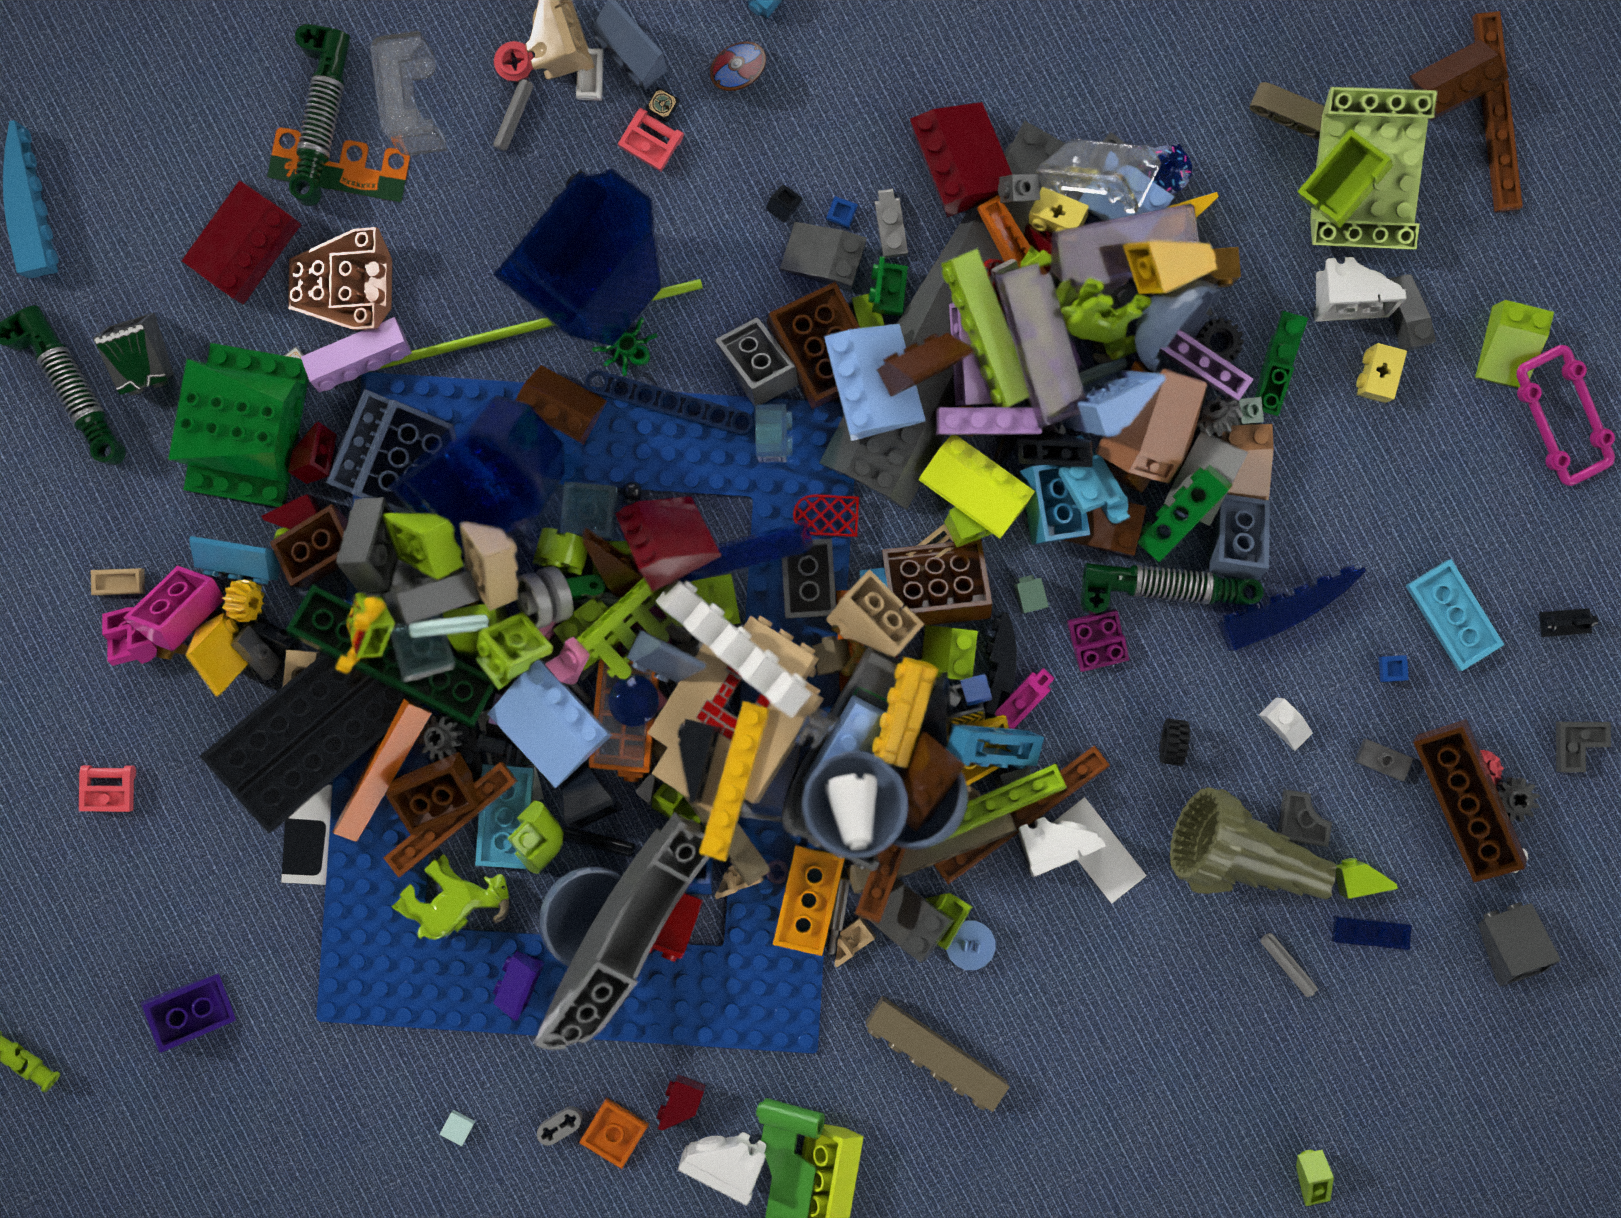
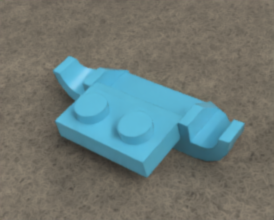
M1092 448V467L1064 466L1059 469L1058 473L1082 514L1101 507L1107 518L1114 524L1130 518L1127 513V496L1124 495L1103 457L1096 454L1094 448Z

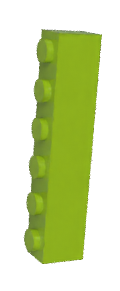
M978 249L941 263L943 278L949 284L952 291L953 304L959 309L962 317V327L968 332L971 347L974 351L973 354L978 358L981 366L980 373L989 386L991 401L997 408H1003L1034 395Z

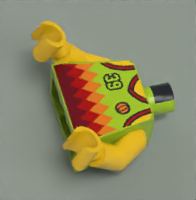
M357 593L352 597L353 606L347 619V626L353 647L347 653L348 657L340 656L335 669L349 673L355 662L360 658L382 656L395 623L380 597H367L365 593Z

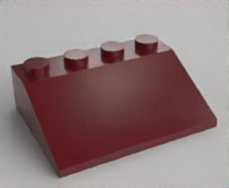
M983 102L932 109L910 118L913 135L947 218L981 205L999 195V177L1013 175Z
M239 180L181 261L231 298L244 305L302 224Z
M692 496L637 501L615 513L639 571L652 592L721 556Z

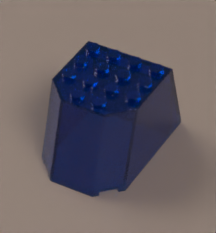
M607 169L604 173L586 175L585 173L577 174L493 275L569 337L614 346L661 290L660 256L652 199L614 169Z
M496 395L450 427L388 487L413 514H436L449 520L454 527L453 536L462 551L460 557L463 562L465 559L461 523L468 522L501 529L507 535L542 512L565 474L564 443L530 404Z

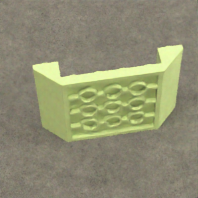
M1330 87L1322 114L1316 169L1350 128L1392 158L1393 167L1378 185L1374 182L1372 183V192L1341 228H1338L1325 218L1320 210L1317 212L1311 208L1312 245L1417 249L1420 226L1419 223H1415L1427 124L1428 119L1434 118L1437 91Z

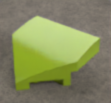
M952 893L925 898L954 919V922L937 944L945 950H948L973 907Z

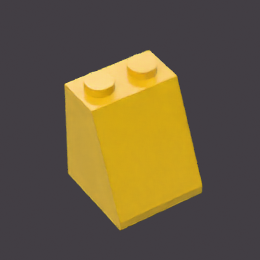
M1144 241L1123 245L1139 294L1166 293L1218 269L1215 262L1216 255L1210 244Z

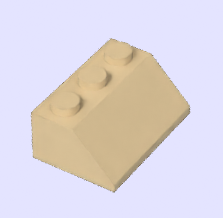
M468 522L461 523L466 570H471L477 593L489 611L518 600L517 588H519V582L515 572L518 570V565L514 559V553L517 550L514 541L511 538H507L501 529Z

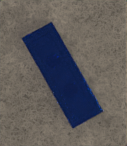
M1334 916L1332 941L1336 943L1410 950L1412 925Z

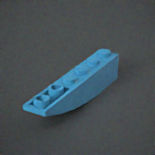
M12 120L9 121L4 152V210L16 271L18 274L31 279L57 273L58 256L51 242V239H53L52 230L47 224L46 215L48 210L41 197L42 183L36 174L37 160L30 147L32 142L31 134L26 127Z

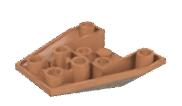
M379 228L352 229L290 258L288 309L353 330L377 329L392 309V257Z
M1164 369L1160 373L1165 376L1164 382L1130 425L1122 428L1121 433L1109 438L1103 436L1095 452L1129 473L1169 484L1178 476L1190 453L1207 383Z

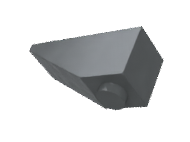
M1412 274L1387 278L1401 285L1402 289L1406 291V300L1392 314L1399 348L1410 351L1435 343L1436 339L1431 316Z

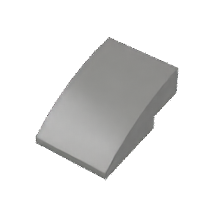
M1200 432L1164 504L1170 506L1175 501L1172 496L1182 486L1187 488L1193 482L1190 477L1200 467L1205 470L1209 464L1232 484L1248 452L1213 435L1208 436L1206 432ZM1194 489L1193 493L1196 498H1206V493L1203 489ZM1227 493L1210 509L1200 522L1208 526L1211 525ZM1176 508V510L1188 515V511L1186 508Z

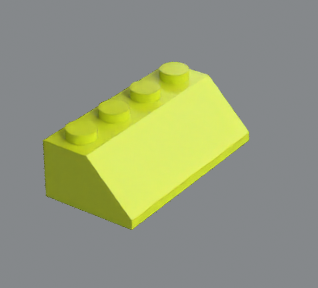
M951 435L918 479L999 539H1001L1025 509L1035 493L1032 488L957 435Z
M824 1124L819 1139L805 1136L801 1157L817 1167L809 1218H850L864 1136L844 1127Z

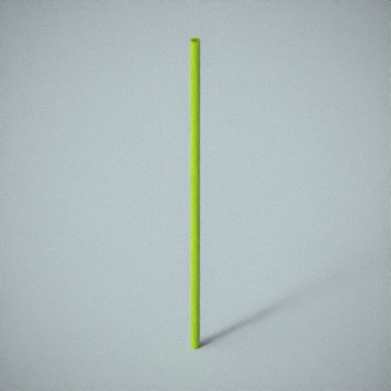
M696 279L413 350L411 354L403 359L383 365L378 370L702 289L701 279Z

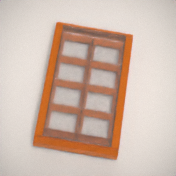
M600 659L594 716L612 736L589 757V768L650 773L653 737L647 733L655 722L659 686V679L654 677L656 672L647 669L646 673L632 667L633 661H629L627 664L631 668V675L627 679H620L616 674L611 677L607 673L610 668Z

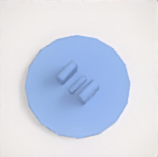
M965 920L946 951L950 960L957 967L964 970H978L985 967L992 960L995 952V938L985 924L976 920Z

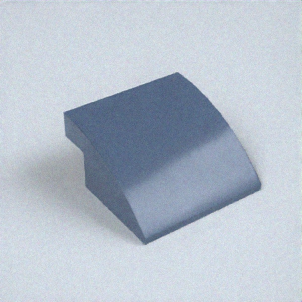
M364 389L326 483L363 499L384 498L390 508L398 513L419 512L422 514L421 511L414 508V506H419L425 509L426 514H432L429 495H433L436 505L466 430L398 401L387 399Z

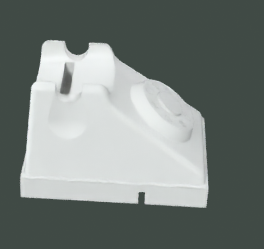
M1345 257V263L1339 264L1336 258H1328L1325 270L1316 273V310L1314 311V320L1318 322L1390 317L1406 300V291L1402 289L1401 285L1387 279L1383 274L1360 265L1354 257Z
M1042 817L1035 821L1034 829H1030L1027 824L1019 827L1020 833L1018 835L1032 877L1106 847L1103 838H1100L1097 833L1089 831L1085 825L1072 821H1060L1058 824H1055Z
M745 1132L735 1137H705L686 1145L678 1170L748 1205L752 1197V1190L766 1157L764 1152L767 1146L766 1143L760 1140L756 1144H751L749 1141L750 1135Z

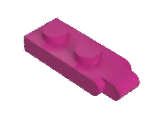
M1044 668L1037 674L1034 672L1030 673L996 709L995 716H1007L1009 728L1014 729L1050 692L1051 688L1048 685L1055 678Z

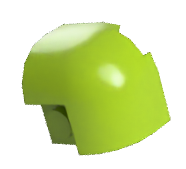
M534 800L517 817L521 825L507 840L517 850L514 854L530 872L539 874L563 845V831L559 822L541 802Z

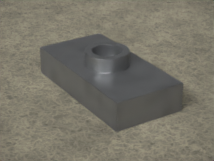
M250 626L242 628L231 643V646L264 680L272 678L283 662Z
M1363 739L1354 762L1397 780L1405 781L1413 758L1368 739Z

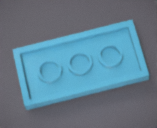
M1452 559L1444 561L1406 585L1407 590L1458 671L1465 670L1504 645Z
M483 764L482 777L496 765ZM507 766L518 782L479 813L475 866L526 869L524 864L514 854L517 850L507 838L521 825L517 817L532 803L534 767Z

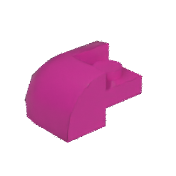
M134 607L102 614V635L107 639V661L112 666L133 660H138L141 664H144L156 656L157 645L124 618Z

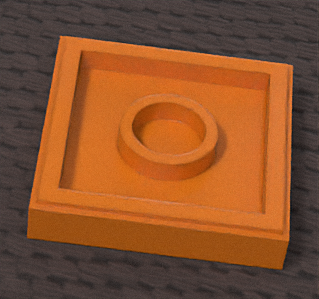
M606 1097L579 1143L622 1169L649 1123Z

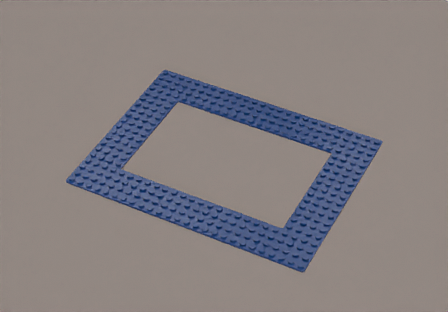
M373 372L362 374L360 398L363 390L366 389L466 430L435 505L438 516L442 517L448 498L453 497L447 517L453 518L455 482L459 478L572 485L567 482L612 485L619 489H623L626 483L634 481L641 485L642 490L750 497L753 500L745 624L750 616L756 619L762 616L773 623L771 628L779 633L782 629L794 637L792 642L798 646L803 642L812 649V645L822 643V638L836 636L838 640L837 626H831L827 622L828 616L785 618L781 542L832 539L835 597L836 591L847 590L851 537L814 536L804 533L797 527L793 517L795 505L801 498L807 495L853 496L854 479L844 474L839 475L819 464L844 415L841 403L827 402L812 410L809 402L806 400L773 398L762 405L785 404L786 411L758 412L757 407L755 408L748 397L678 392L749 413L754 422L753 429L746 435H738L600 396L608 402L583 445L513 406L525 382ZM581 386V387L587 389L588 391H590V390L587 388V386ZM615 388V393L618 396H624L628 392V389ZM642 390L639 393V400L643 403L650 402L653 398L650 390ZM667 396L663 400V407L668 410L674 409L677 405V400L673 396ZM691 403L687 407V413L690 416H698L701 412V406L697 403ZM715 410L711 414V420L715 423H721L725 419V413L722 410ZM741 416L736 419L735 426L739 430H745L750 422L748 418ZM486 420H492L539 438L540 441L532 462H527L483 445L478 441L480 435L467 430L470 421L484 425ZM758 457H786V462H759ZM353 494V505H354L355 499H363V498L358 497V496H356V495ZM817 497L808 498L812 504L818 499ZM824 498V499H825L829 504H831V503H832L835 499H837V498ZM842 499L847 505L853 501V499ZM804 500L798 507L804 512L810 505ZM822 500L815 505L820 513L828 507ZM840 501L832 506L837 513H840L845 508ZM813 508L805 514L811 521L818 516ZM830 509L823 514L828 522L836 516ZM796 510V518H797V517L800 515V513H799L798 510ZM846 510L841 517L847 523L852 518V514ZM804 517L797 521L803 529L809 524ZM820 517L814 525L821 530L826 523ZM838 518L831 524L837 531L844 526ZM810 526L806 530L810 532H817L812 526ZM828 527L822 533L834 532L830 527ZM847 527L840 532L841 534H851ZM347 577L346 602L353 605L352 597L357 593H362V591L359 592ZM443 612L436 614L439 615V619H444ZM445 634L431 636V638L444 645ZM817 671L813 678L807 677L806 682L820 690L818 695L823 697L824 700L760 802L753 804L744 798L737 823L763 857L770 872L762 877L763 881L761 883L727 895L724 943L722 945L688 943L683 958H676L675 962L661 957L662 952L653 949L642 966L636 979L637 984L605 1027L591 1039L797 1053L817 1052L824 950L823 955L819 956L773 945V940L795 845L830 852L822 846L819 848L812 845L808 839L800 835L796 837L788 833L783 825L782 809L789 784L802 757L841 693L839 673L818 675ZM744 678L741 680L739 715L743 701L755 704L761 695V692L746 682ZM425 704L421 705L432 713L428 720H431L432 716L439 715V711ZM419 734L394 779L436 762V759H430L431 752L422 753L425 745L417 743L419 739H423V735ZM376 743L333 780L317 1020L332 1023L537 1036L550 1004L568 969L567 965L558 961L546 948L541 934L461 929L457 932L454 929L445 939L431 940L426 937L419 939L417 933L421 924L406 918L391 906L401 898L399 896L400 893L409 884L414 887L417 900L426 903L428 874L425 872V868L429 865V855L399 878L383 857L410 836V833L385 794L357 842L333 834L332 831L377 745ZM813 868L808 871L807 877L810 881L817 882L821 879L822 873L819 869ZM811 893L803 895L801 901L803 905L811 907L816 903V897ZM800 918L796 922V927L799 931H807L811 926L810 921L806 918ZM516 951L541 960L545 964L526 1010L516 1021L493 1004L496 998L493 990L498 980L502 981L506 972L502 971L507 957H512Z

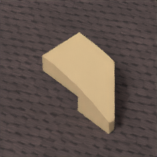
M733 865L729 866L728 870L724 873L721 885L715 894L716 899L749 887ZM761 877L750 886L761 883L763 878Z
M859 917L840 932L834 964L836 967L853 957L855 952L876 938L875 933L863 917Z

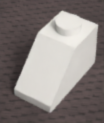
M1275 698L1259 714L1294 751L1313 734L1303 716L1284 698Z

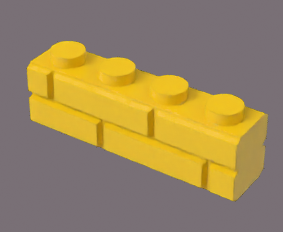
M904 657L902 664L899 663L896 667L895 678L897 681L895 687L889 690L887 697L889 707L887 713L884 712L880 719L881 733L879 737L874 739L872 745L874 756L884 760L887 764L908 768L938 669L933 664Z

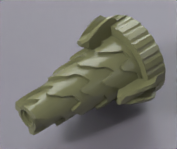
M1210 787L1199 790L1189 799L1176 822L1170 845V863L1176 876L1188 882L1191 891L1203 894L1230 892L1233 889L1232 884L1235 885V882L1238 881L1254 888L1260 885L1274 891L1280 888L1299 896H1303V893L1310 896L1328 899L1333 895L1331 891L1336 877L1335 869L1337 868L1334 862L1314 855L1308 849L1290 842V837L1268 829V824L1252 819L1251 813L1241 804L1240 800L1226 790H1216Z

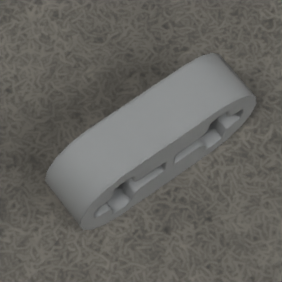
M569 1106L543 1121L537 1130L538 1141L543 1145L550 1146L576 1131L582 1122L581 1111L577 1107ZM567 1114H569L570 1117L575 1115L576 1119L574 1121V1124L568 1122L562 1125V1122L565 1121ZM557 1126L558 1129L554 1131L552 1138L550 1135L544 1136L545 1127L551 1130Z

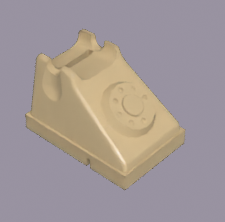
M539 0L533 14L531 36L525 45L528 53H535L534 59L531 60L532 67L535 70L547 69L544 71V74L548 80L581 69L588 71L595 66L588 51V45L572 0Z
M870 569L841 598L839 604L827 617V622L831 626L836 625L840 628L839 634L844 639L855 640L893 657L900 653L924 625L907 606L903 609L901 608L904 603Z

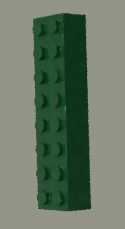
M312 585L286 631L288 635L339 660L341 655L348 657L347 653L353 645L347 626V619L353 605ZM401 630L391 632L382 656L360 658L353 665V668L472 729L496 687L485 673L415 637L412 638ZM454 665L451 670L407 682L404 680L406 677Z

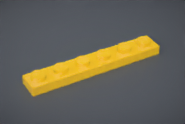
M743 701L699 852L700 854L722 861L727 859L770 711L768 708Z

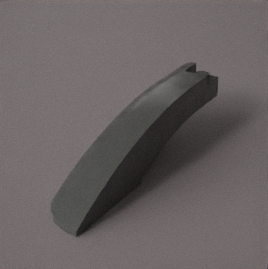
M674 812L662 830L656 828L609 895L579 946L534 1041L535 1046L550 1050L566 1049L567 1045L577 1042L583 1044L597 1035L609 1022L637 984L636 979L674 907L710 857L699 853L706 831L703 826L692 819L688 820Z

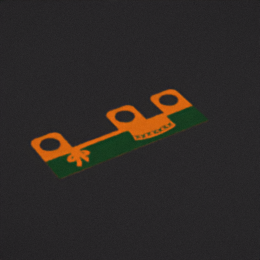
M288 128L277 129L267 175L268 178L290 182L295 174H297L296 168H298L297 162L299 160L296 151L298 142H300L299 137H301L298 130ZM285 133H290L295 137V144L290 149L281 147L279 143L280 137ZM347 140L343 143L340 162L328 161L322 167L321 188L401 202L410 154L406 150L388 148L384 153L381 171L365 168L368 153L367 144ZM351 146L360 147L362 150L360 160L350 161L346 155L347 149ZM394 153H398L404 158V164L399 169H393L388 164L389 157Z

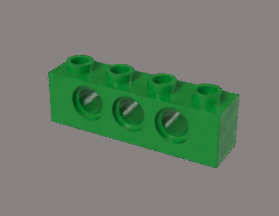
M1210 464L1205 470L1200 467L1190 477L1193 482L1187 488L1182 486L1172 496L1175 501L1170 506L1164 504L1155 514L1158 519L1153 524L1148 521L1141 529V537L1138 539V544L1158 562L1179 543L1232 487V484ZM1194 489H1203L1206 493V498H1196L1193 493ZM1176 508H1186L1188 511V516H1179L1176 512ZM1167 525L1171 529V534H1162L1159 526Z

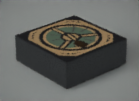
M657 87L645 109L647 112L668 123L680 100Z

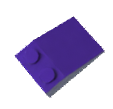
M219 973L140 1002L159 1053L236 1021Z

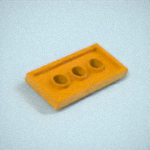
M795 845L773 945L819 956L823 955L845 857L841 859L831 852ZM813 868L819 869L822 873L821 879L817 882H812L807 877L808 871ZM811 893L816 897V903L811 907L803 905L801 901L803 895ZM800 918L808 919L811 924L810 928L807 931H799L796 927L797 920Z

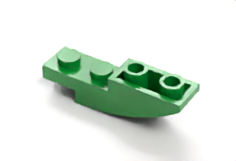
M1286 311L1281 312L1275 333L1271 335L1255 396L1261 397L1262 409L1265 413L1279 416L1295 368L1292 366L1308 321L1307 317Z

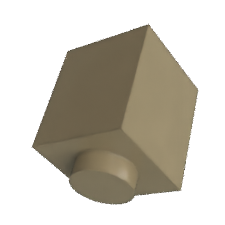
M836 636L822 638V643L812 645L815 650L814 656L819 658L816 663L818 675H831L853 669L847 639L837 640Z

